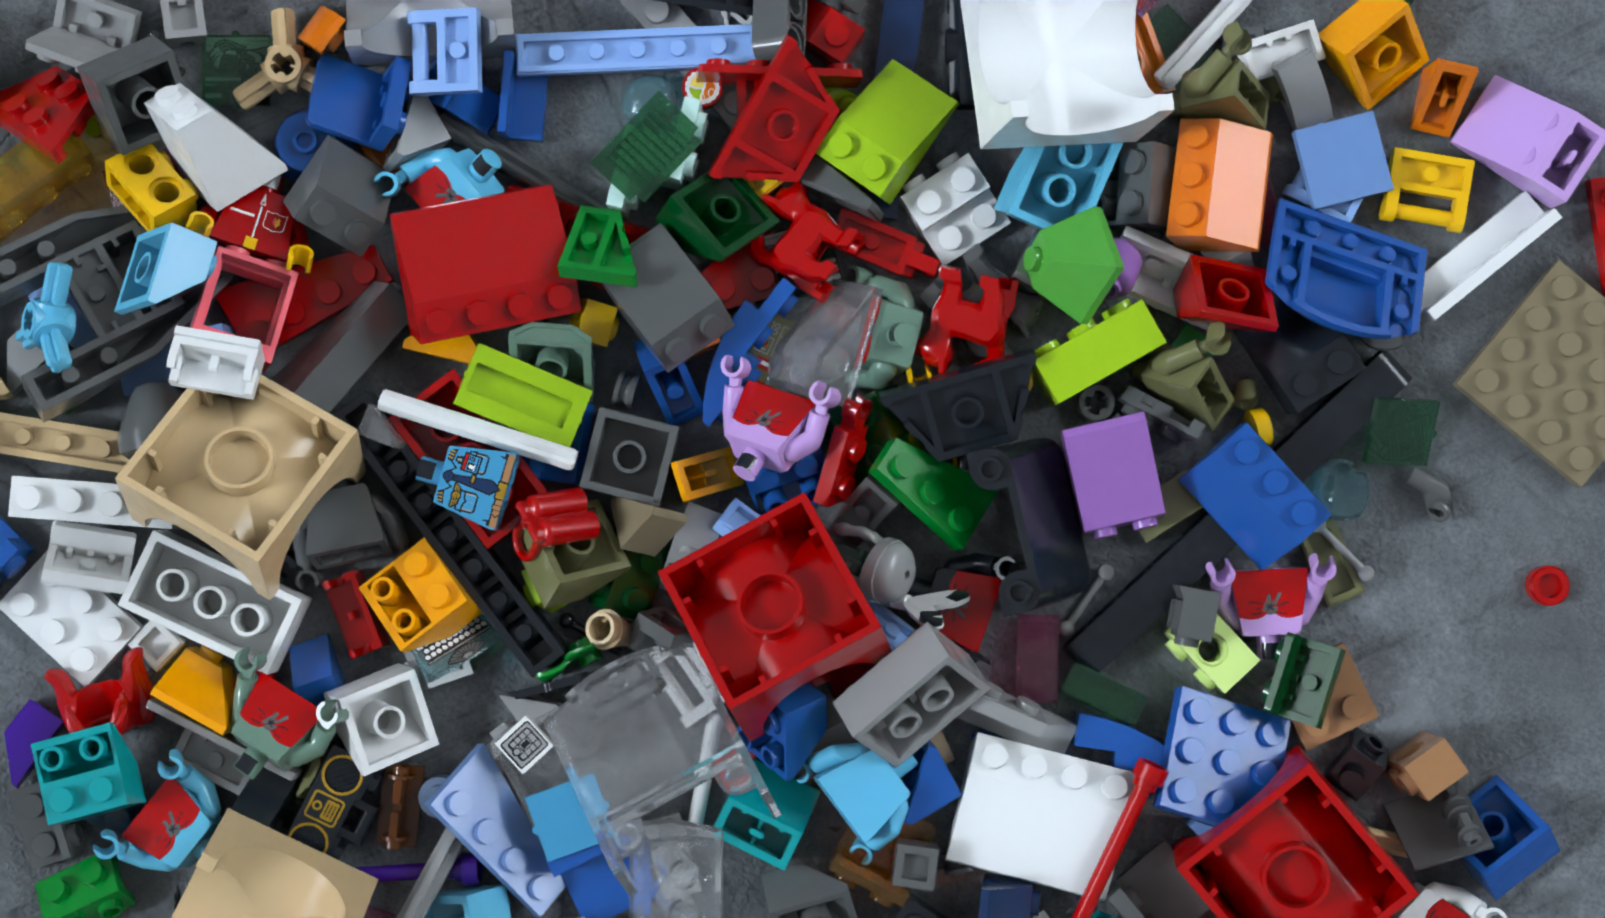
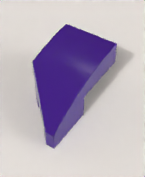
M32 699L28 700L4 732L11 782L17 789L35 769L31 744L56 737L65 726L63 720Z

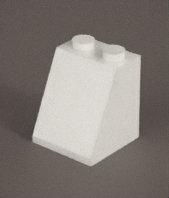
M180 82L176 85L161 88L155 93L153 98L144 102L182 178H188L195 186L198 195L217 212L288 171L284 162Z

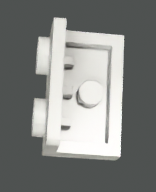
M55 520L51 527L50 542L43 566L41 582L64 587L72 586L98 590L104 593L123 594L130 578L137 534Z

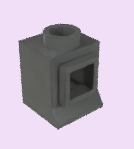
M1173 584L1177 599H1171L1166 627L1171 628L1170 634L1175 635L1174 643L1199 648L1200 640L1212 643L1221 593Z

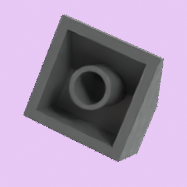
M328 134L284 198L283 203L294 219L362 257L385 224L391 197H385L382 194L390 191L394 186V182L391 177H386L381 182L374 183V179L379 173L388 171L383 170V167Z

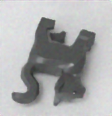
M979 242L962 255L967 269L975 280L962 294L963 299L980 302L984 293L983 289L979 286L981 274L994 278L1007 276L985 262L983 259L985 250ZM939 276L918 295L931 312L944 286V281ZM1017 291L1015 307L1008 318V322L1024 338L1030 336L1029 328L1039 318L1045 304L1042 297L1037 293L1026 294ZM960 338L967 351L977 359L987 358L986 347ZM1004 345V355L1013 354L1012 349Z

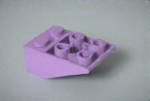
M1494 75L1450 143L1522 191H1527L1531 197L1551 209L1568 201L1605 144V130L1571 108Z

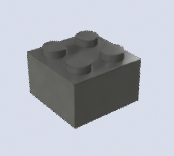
M151 35L77 66L105 141L119 153L126 155L162 139L144 102L153 98L155 93L165 86L176 85L179 82L184 85L171 48Z
M599 407L579 487L662 507L672 470L670 463L674 462L682 429L678 426Z

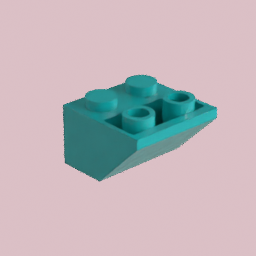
M113 722L31 744L48 826L69 824L146 803L138 763Z
M747 756L710 834L785 871L821 791L806 783H798L796 778L785 781L775 771L767 768L764 762Z

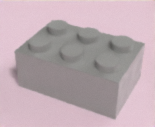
M926 622L919 629L913 631L891 653L880 659L870 671L857 682L850 685L832 703L854 739L895 767H898L990 690L991 687L970 655L930 623Z

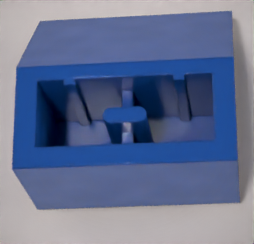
M821 446L815 452L795 462L786 472L780 473L762 467L754 481L745 480L756 512L760 516L804 492L812 505L818 504L813 499L825 461Z
M807 682L784 698L771 711L764 723V735L749 742L739 726L737 729L739 743L785 781L794 779L827 730L826 695Z

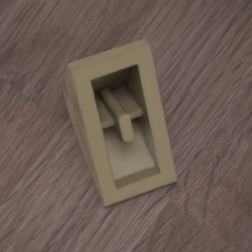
M612 495L611 508L621 549L655 557L687 521L688 514Z

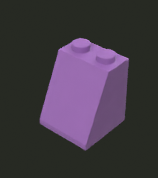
M1145 412L1062 430L1060 443L1083 536L1092 534L1094 540H1100L1118 535L1116 528L1133 525L1134 531L1158 526L1157 519L1163 518L1166 512Z

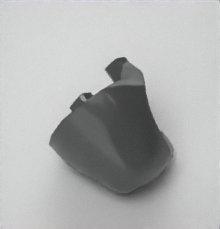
M148 382L135 387L129 398L117 438L118 449L121 455L129 460L183 394V390L177 386H171L169 382Z

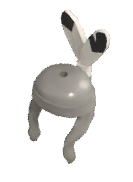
M846 522L832 524L831 530L836 534L861 537L871 550L862 566L860 576L857 577L852 574L868 604H879L885 607L905 610L920 626L928 622L937 630H940L944 627V620L938 610L959 607L970 600L969 593L961 590H947L912 597L907 593L915 579V557L905 543L892 537L882 538L875 531L863 526H853Z

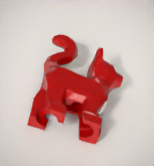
M795 182L788 188H781L773 197L763 194L761 198L773 209L774 215L779 217V219L793 223L771 249L764 247L763 235L749 243V255L758 263L770 266L780 274L791 279L803 293L824 305L835 289L826 280L832 274L837 273L840 268L830 260L820 262V258L827 247H833L851 255H857L866 242L864 234L851 227L842 230L825 210L810 203L807 196V187L800 182Z
M941 265L939 277L944 281L943 290L932 309L930 329L923 337L917 340L914 354L922 358L926 364L937 367L938 374H944L950 367L954 356V337L963 338L987 348V358L975 364L1005 356L1004 341L1007 321L1015 307L1020 280L1002 276L994 278L981 274L979 286L984 291L983 298L980 302L963 299L961 268Z

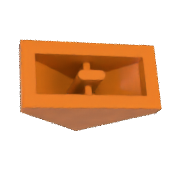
M1437 58L1422 69L1410 129L1450 138L1479 72L1478 67Z

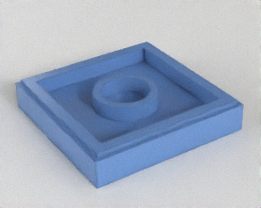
M1374 111L1292 132L1311 209L1318 210L1382 194L1394 189Z

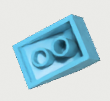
M1124 142L1024 147L1007 176L994 210L1042 230L1096 206Z

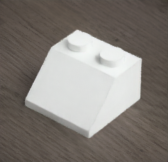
M397 663L323 693L326 701L337 700L333 706V715L338 710L347 709L349 711V718L345 722L335 724L337 727L336 732L362 776L369 775L439 745L415 668Z

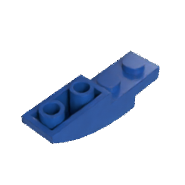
M782 278L761 307L752 300L746 299L732 318L735 326L723 334L713 357L705 387L702 422L708 427L716 420L723 424L724 386L729 384L730 378L721 370V361L725 355L733 356V372H736L740 367V357H744L750 362V374L742 379L741 385L745 386L748 380L756 382L761 376L762 372L756 368L762 360L750 350L753 346L758 350L763 347L774 332L769 327L771 322L778 314L785 318L799 300L794 295L798 287L789 278Z

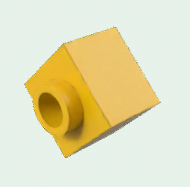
M580 298L582 312L572 313L569 325L576 326L592 338V345L607 347L608 342L614 339L618 330L619 319L615 317L618 308L591 299Z

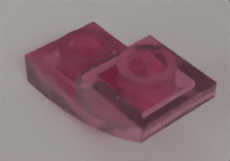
M1018 614L1016 698L1023 696L1034 702L1058 703L1060 667L1058 660L1059 615Z

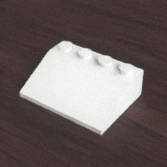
M978 732L970 743L960 788L962 796L958 798L945 860L1083 895L1135 786L1132 782L1135 775L1131 771ZM1114 869L1099 898L1101 901L1106 900Z

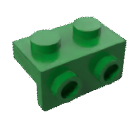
M95 854L35 883L42 918H115L121 915L125 909L136 904L135 896L124 888L116 855L111 859H100Z

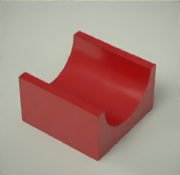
M1296 745L1285 754L1283 765L1268 784L1234 814L1200 835L1186 838L1183 835L1171 845L1177 870L1218 918H1390L1419 895L1401 866L1299 745Z

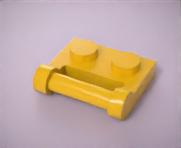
M1394 147L1391 149L1388 165L1394 189L1384 193L1379 209V220L1393 222L1394 219L1442 226L1446 227L1448 232L1460 234L1466 220L1475 160ZM1400 192L1452 200L1450 211H1443L1398 203Z

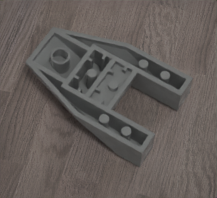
M200 196L196 200L197 211H200L207 204ZM125 206L74 212L0 247V307L43 287L46 268L49 262L65 263L73 269L69 292L96 339L70 351L72 365L69 369H63L60 373H54L49 366L44 364L21 376L23 388L43 422L82 404L155 358L173 340L176 325L186 327L193 319L205 281L156 304L123 315L114 312L137 237L147 232ZM221 270L212 300L237 275Z

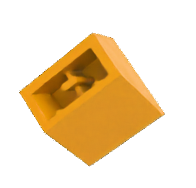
M426 538L421 539L358 587L399 650L403 653L452 637L482 614V611Z

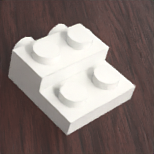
M954 152L936 165L939 169L938 173L927 180L921 174L902 187L905 194L900 197L899 202L936 259L941 261L940 265H949L961 257L974 244L978 242L980 244L1011 224L1006 214L994 210L997 200L990 191L991 186L969 153L960 158L957 152Z

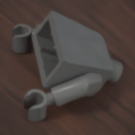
M343 479L335 484L316 503L293 539L296 564L301 566L302 570L295 577L296 586L300 590L305 589V575L310 574L315 580V588L318 589L322 586L325 579L321 569L393 555L392 548H397L398 550L397 559L411 548L408 545L411 539L401 514L382 494H373L367 484L360 483L354 485L348 479Z

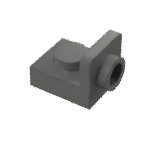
M663 605L638 612L632 624V635L628 647L638 651L658 645L664 649L673 650L677 647L694 643L681 616Z

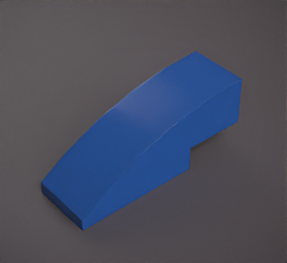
M1078 710L1074 711L1073 722L1076 724V730L1071 740L1073 745L1110 751L1108 764L1119 769L1133 770L1139 757L1161 765L1164 745L1151 736L1125 723L1102 715Z

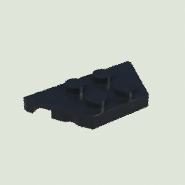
M1033 348L881 391L879 392L880 400L886 408H889L903 422L904 427L925 445V449L938 462L1018 440L1022 425L1021 416L1023 408L1027 403L1028 385L1032 367L1035 366L1036 355Z

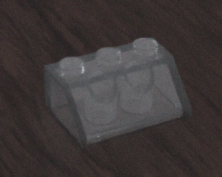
M673 818L629 822V918H722L723 830L719 827Z

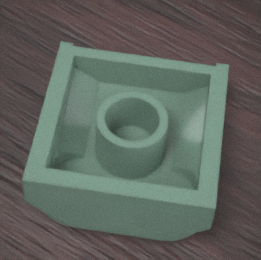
M530 322L509 331V356L593 391L589 402H593L596 362L593 358V345L590 336L574 325Z

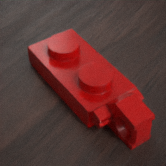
M842 208L836 222L842 230L851 227L864 234L866 242L857 255H851L833 247L829 248L900 277L904 276L912 279L916 271L935 278L941 261L923 254L925 244L918 242L916 237Z

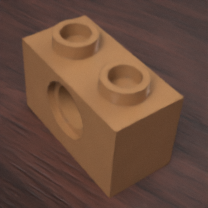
M1420 731L1388 754L1387 765L1390 769L1386 771V775L1392 784L1400 792L1405 790L1411 797L1415 795L1427 801H1430L1469 773L1445 738L1425 731Z

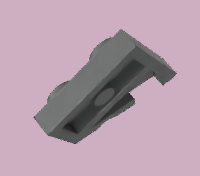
M1131 385L1124 386L1115 400L1123 405L1121 412L1125 415L1144 411L1146 419L1158 426L1156 433L1174 444H1177L1179 439L1183 442L1197 440L1206 426L1196 419L1192 422L1174 412L1173 407Z

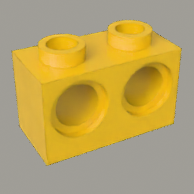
M148 144L126 155L119 153L105 160L107 186L147 232L171 222L184 226L187 224L190 214L197 211L196 200L199 196L195 186L188 178L182 179L174 170L171 159L163 150L158 151L152 144Z

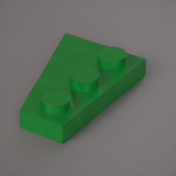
M898 438L886 443L868 471L953 551L965 547L999 489L986 490L979 487L974 482L970 473L948 462H938L931 454Z

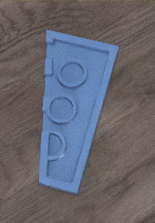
M484 743L477 744L424 805L533 916L541 917L564 890L566 885L561 875L553 876L547 864L538 835L532 832L533 827L487 747Z

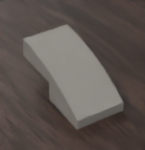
M1306 48L1271 68L1284 99L1280 102L1293 131L1318 125V123H1324L1333 118L1328 90L1313 50Z

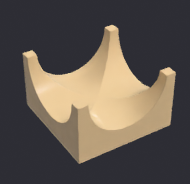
M261 375L254 400L187 388L118 473L115 480L134 521L147 527L156 518L191 533L228 559L251 582L256 593L271 601L280 589V573L285 556L307 515L322 496L335 484L343 479H348L358 484L366 473L359 433L356 428Z
M227 808L201 854L192 878L171 918H364L379 879Z

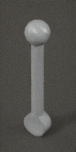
M1326 521L1314 531L1315 533H1321L1359 571L1358 575L1361 580L1367 582L1373 579L1375 574L1373 568L1367 565L1364 566L1326 528Z
M1103 564L1098 567V577L1068 620L1062 621L1059 624L1058 630L1061 635L1070 636L1073 634L1075 622L1105 580H1110L1114 576L1112 566Z

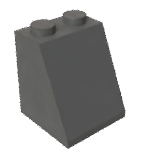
M660 223L629 244L638 278L637 287L602 283V285L618 308L626 324L667 373H669L729 331L735 324L719 296L666 228Z

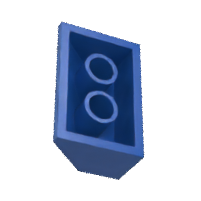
M1247 422L1237 424L1177 479L1260 570L1265 569L1301 544L1332 515Z

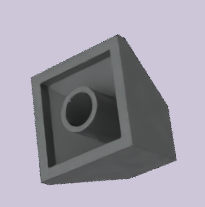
M802 863L789 865L785 871L775 868L760 874L771 918H858L848 884Z

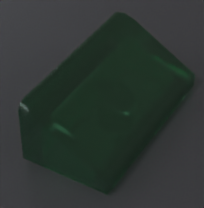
M1079 663L1071 665L1056 688L1057 692L1129 725L1137 724L1147 701L1146 695Z

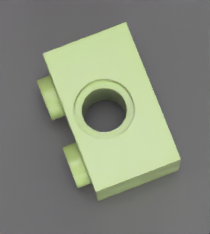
M1218 614L1213 633V639L1217 644V652L1209 660L1202 659L1199 654V648L1175 644V635L1170 634L1171 628L1167 627L1163 631L1169 639L1165 646L1179 661L1183 662L1187 658L1196 667L1197 671L1193 673V676L1209 692L1215 688L1221 693H1227L1261 661Z

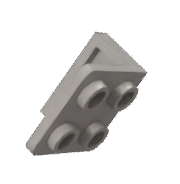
M57 0L53 26L26 39L25 49L36 53L37 58L48 63L61 62L75 67V71L79 73L77 66L137 42L142 11L111 0Z

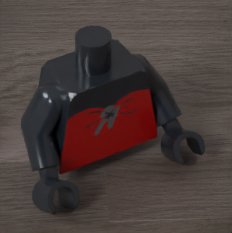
M980 553L950 558L945 562L943 568L936 566L931 582L915 576L913 585L907 594L915 597L947 590L968 592L970 600L967 603L955 608L938 610L944 620V627L939 631L967 652L975 664L982 660L990 665V659L978 653L999 594L1000 584L1009 574L1010 565L1012 563L1023 564V561L1015 557L1007 556L1000 558Z

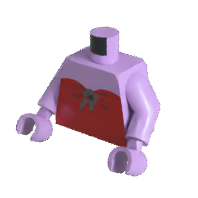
M725 355L722 358L721 370L726 376L730 377L729 384L724 386L722 409L724 436L729 440L734 456L738 458L733 466V471L739 477L747 481H754L762 467L780 473L786 472L795 462L819 449L830 415L827 413L828 408H834L841 401V394L837 388L830 387L824 399L823 395L827 385L825 382L816 381L810 387L809 397L811 400L749 380L743 386L741 385L742 379L746 378L751 371V364L748 359L740 357V367L736 372H733V356Z
M1317 553L1309 556L1311 569L1309 573L1306 567L1234 570L1228 558H1224L1225 566L1220 571H1215L1212 562L1206 563L1205 567L1211 578V591L1221 593L1217 614L1232 630H1235L1237 635L1256 636L1257 657L1260 660L1275 659L1276 648L1281 641L1280 635H1286L1287 632L1300 634L1302 626L1308 624L1323 597L1328 580L1335 576L1337 569L1332 555L1329 556V561L1326 565L1318 566Z

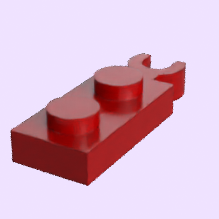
M857 395L855 401L850 398H846L841 411L842 421L840 425L834 426L813 499L814 502L826 508L848 499L855 488L856 479L854 474L856 467L867 447L865 437L868 426L864 422L871 412L872 400Z

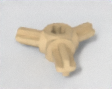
M277 8L271 11L273 46L267 48L265 61L259 64L262 71L233 90L236 101L244 110H249L276 90L281 95L288 90L296 93H301L303 90L311 92L316 68H314V61L305 57L304 46L297 44L295 11L291 8ZM286 61L292 64L290 67L293 71L289 75L284 74L285 70L281 67Z

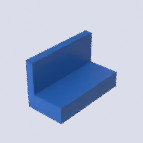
M508 50L504 51L497 132L503 140L543 143L549 76L519 77L517 75L516 55L513 51Z

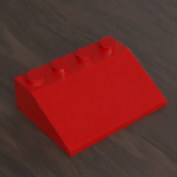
M551 184L389 214L410 333L421 345L582 312L577 279L559 276L557 265L567 238Z

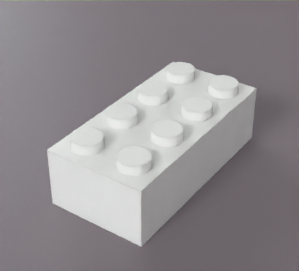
M153 530L118 606L232 659L235 658L237 652L249 647L248 659L253 664L255 655L262 652L266 655L267 662L263 668L257 671L268 675L279 671L313 598L280 584V589L270 601L256 593L255 588L246 576L225 557L168 530Z

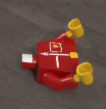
M280 175L218 212L207 203L200 211L192 212L189 216L185 228L217 241L216 249L218 245L222 247L234 245L249 251L251 257L266 261V259H276L285 262L286 270L291 271L292 265H301L306 269L305 273H310L314 252L310 248L305 225L294 219L283 203L285 196L280 195L284 179Z

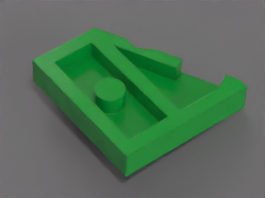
M580 206L557 265L560 277L637 287V273L620 210Z

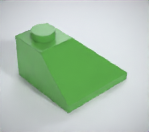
M1096 206L1040 230L1032 245L1026 249L1023 258L1024 268L1028 272L1033 289L1080 324L1089 323L1125 268L1103 209Z

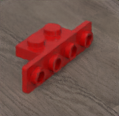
M709 59L706 61V64H699L696 82L736 84L737 121L770 61L751 60L747 62V65H732L730 60ZM832 63L828 65V68L813 67L824 87L857 88L863 79V70L852 69V65L848 63Z

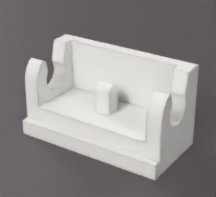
M176 325L166 367L171 368L168 380L171 386L254 400L265 357L261 342L258 339Z

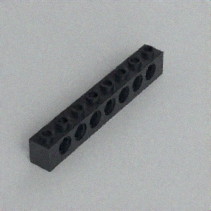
M364 391L333 416L358 430L362 454L530 676L532 678L535 677L536 673L542 672L566 654L568 646L539 608L533 606L528 601L523 587L495 550L485 547L461 515L433 502L437 485L416 480L420 460L389 421L388 417L391 414L378 409L379 398L377 395Z

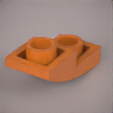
M320 6L297 39L321 55L327 49L334 53L344 40V30L342 28L346 24V19L331 9Z

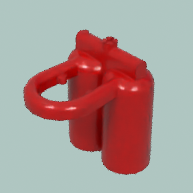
M580 487L533 494L515 504V508L518 510L521 518L513 529L512 541L517 556L524 562L534 561L543 546L552 547L595 539L599 535V519L595 512L592 510L587 511V496ZM525 529L528 530L533 540L529 552L525 550L522 542V534Z

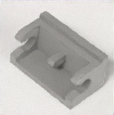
M160 0L167 46L171 49H179L181 43L194 42L196 46L202 45L204 43L203 37H207L202 0Z

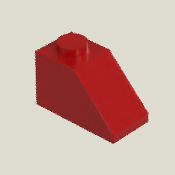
M807 0L806 50L827 64L849 63L864 40L865 29L832 7L814 0Z

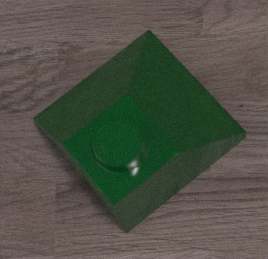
M707 173L672 194L654 220L657 224L661 223L684 252L720 262L779 223V219L743 178L722 177V179L709 176Z

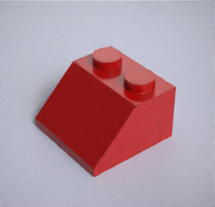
M1190 254L1173 288L1178 318L1209 324L1223 322L1227 328L1250 332H1276L1279 327L1272 290L1265 284L1267 269Z

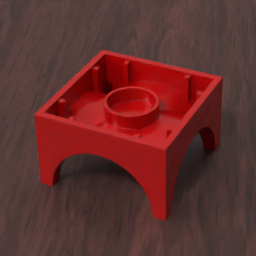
M805 492L658 571L724 701L749 742L764 735V723L771 711L784 698L802 685L818 676L844 666L858 663L876 665L880 659L892 652L879 621Z

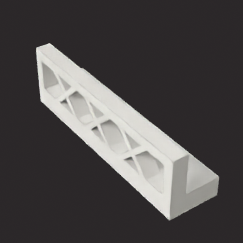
M1527 191L1520 193L1425 270L1420 322L1425 324L1438 319L1553 226L1562 216L1555 208L1543 212Z

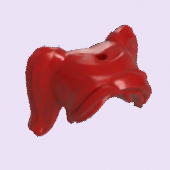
M142 647L132 648L124 655L121 679H109L89 684L80 690H76L72 679L63 669H48L44 675V679L55 690L57 705L69 733L113 722L122 736L132 727H140L154 721L156 713L145 707L148 700L155 697L150 695L153 686L143 662Z

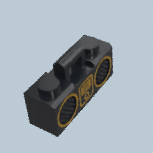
M338 737L286 836L340 860L347 846L340 842L341 838L343 837L362 845L381 807L363 798L365 792L373 795L384 773L376 771L362 776L342 740ZM352 806L361 809V812L351 828L343 823Z

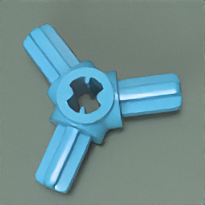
M49 262L47 264L41 298H34L33 302L30 301L26 304L22 314L21 329L15 335L16 341L22 342L24 349H33L35 346L42 349L46 365L54 373H60L63 369L71 367L72 358L68 344L73 339L76 329L75 310L70 304L66 303L73 269L70 265L61 262Z

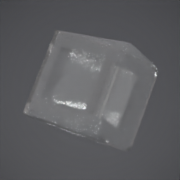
M369 403L358 429L359 435L392 448H404L406 442L391 422L378 409L377 405Z

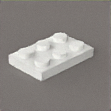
M46 551L0 601V610L85 687L93 684L128 647L127 644L144 625L125 608L118 606L119 602L109 593L41 582L43 566L47 555Z

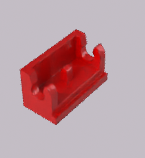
M362 569L349 571L338 578L322 583L351 659L391 644L383 624L358 588L366 582Z

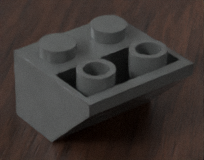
M1155 141L1126 143L1122 145L1096 207H1102L1110 229L1124 230L1127 225L1143 232L1167 230L1177 147Z

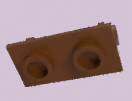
M395 763L383 769L384 774L380 797L381 809L378 816L376 844L385 845L386 849L399 850L401 846L416 848L421 811L418 795L424 783L425 766Z

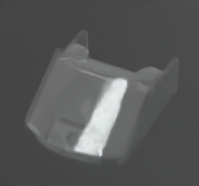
M683 643L684 647L663 650L660 645L653 646L608 663L573 687L565 695L567 701L551 718L548 715L544 720V725L607 863L630 897L638 893L623 859L634 854L644 844L647 833L641 816L715 777L722 790L730 795H741L757 787L774 819L782 815L692 643Z

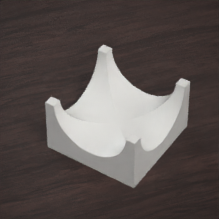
M960 0L980 149L1137 142L1175 110L1173 95L1154 94L1148 87L1140 68L1135 36L1138 0Z

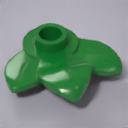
M584 637L567 647L568 653L564 657L565 660L550 670L536 673V676L541 682H550L561 674L564 669L575 663H579L580 668H584L603 658L600 652L602 650L596 648L594 643H590L589 639Z

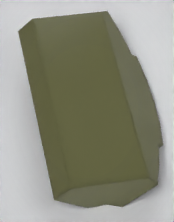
M329 747L323 756L310 762L296 789V797L306 798L331 750Z

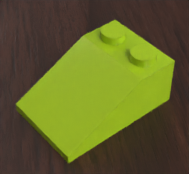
M892 59L837 118L817 149L816 154L891 205L959 105V102Z

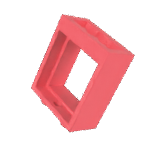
M218 245L214 253L217 257L215 269L204 282L190 328L234 335L204 325L221 270L279 289L264 341L261 344L265 357L262 372L265 373L272 363L299 272L286 270V263L280 260L266 259V261L251 257L250 252L244 248L234 245H227L226 247Z

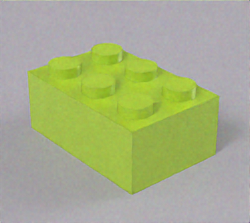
M1127 298L1101 314L1104 318L1103 322L1096 325L1093 318H1091L1088 324H1081L1066 333L1069 341L1060 345L1056 338L1034 351L1036 362L1035 366L1032 367L1033 380L1049 408L1065 401L1167 343L1143 299L1132 305Z

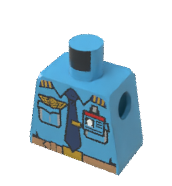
M449 446L445 461L422 456L417 468L416 480L437 485L434 503L485 528L499 531L521 455L505 451Z

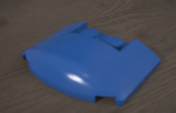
M1279 198L1275 207L1265 284L1293 311L1328 329L1364 338L1391 339L1404 335L1408 337L1419 332L1427 249Z

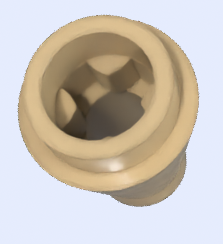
M601 609L589 617L585 632L590 643H594L596 648L607 650L629 645L633 623L628 622L611 609Z

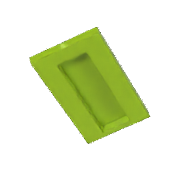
M478 343L473 357L464 372V377L453 404L513 430L570 447L577 429L582 423V417L593 391Z

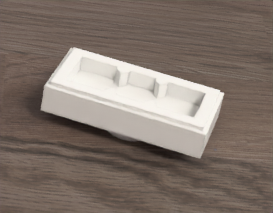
M1314 19L1252 39L1250 51L1243 55H1237L1258 81L1274 76L1272 67L1306 48L1313 50L1317 62L1326 58Z

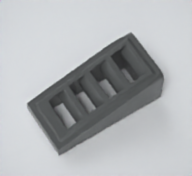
M816 154L813 156L800 179L802 184L813 195L877 222L882 220L884 213L867 194L826 160Z

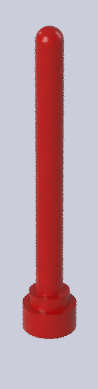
M1143 757L1138 758L1132 771L1135 775L1132 780L1135 786L1072 918L1091 917L1150 792L1155 793L1157 787H1163L1169 771L1163 766Z

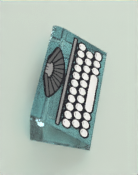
M482 613L452 637L411 650L410 652L430 683L501 641L502 638Z

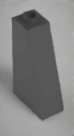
M374 281L271 380L330 413L408 323L403 288L395 282L384 283Z

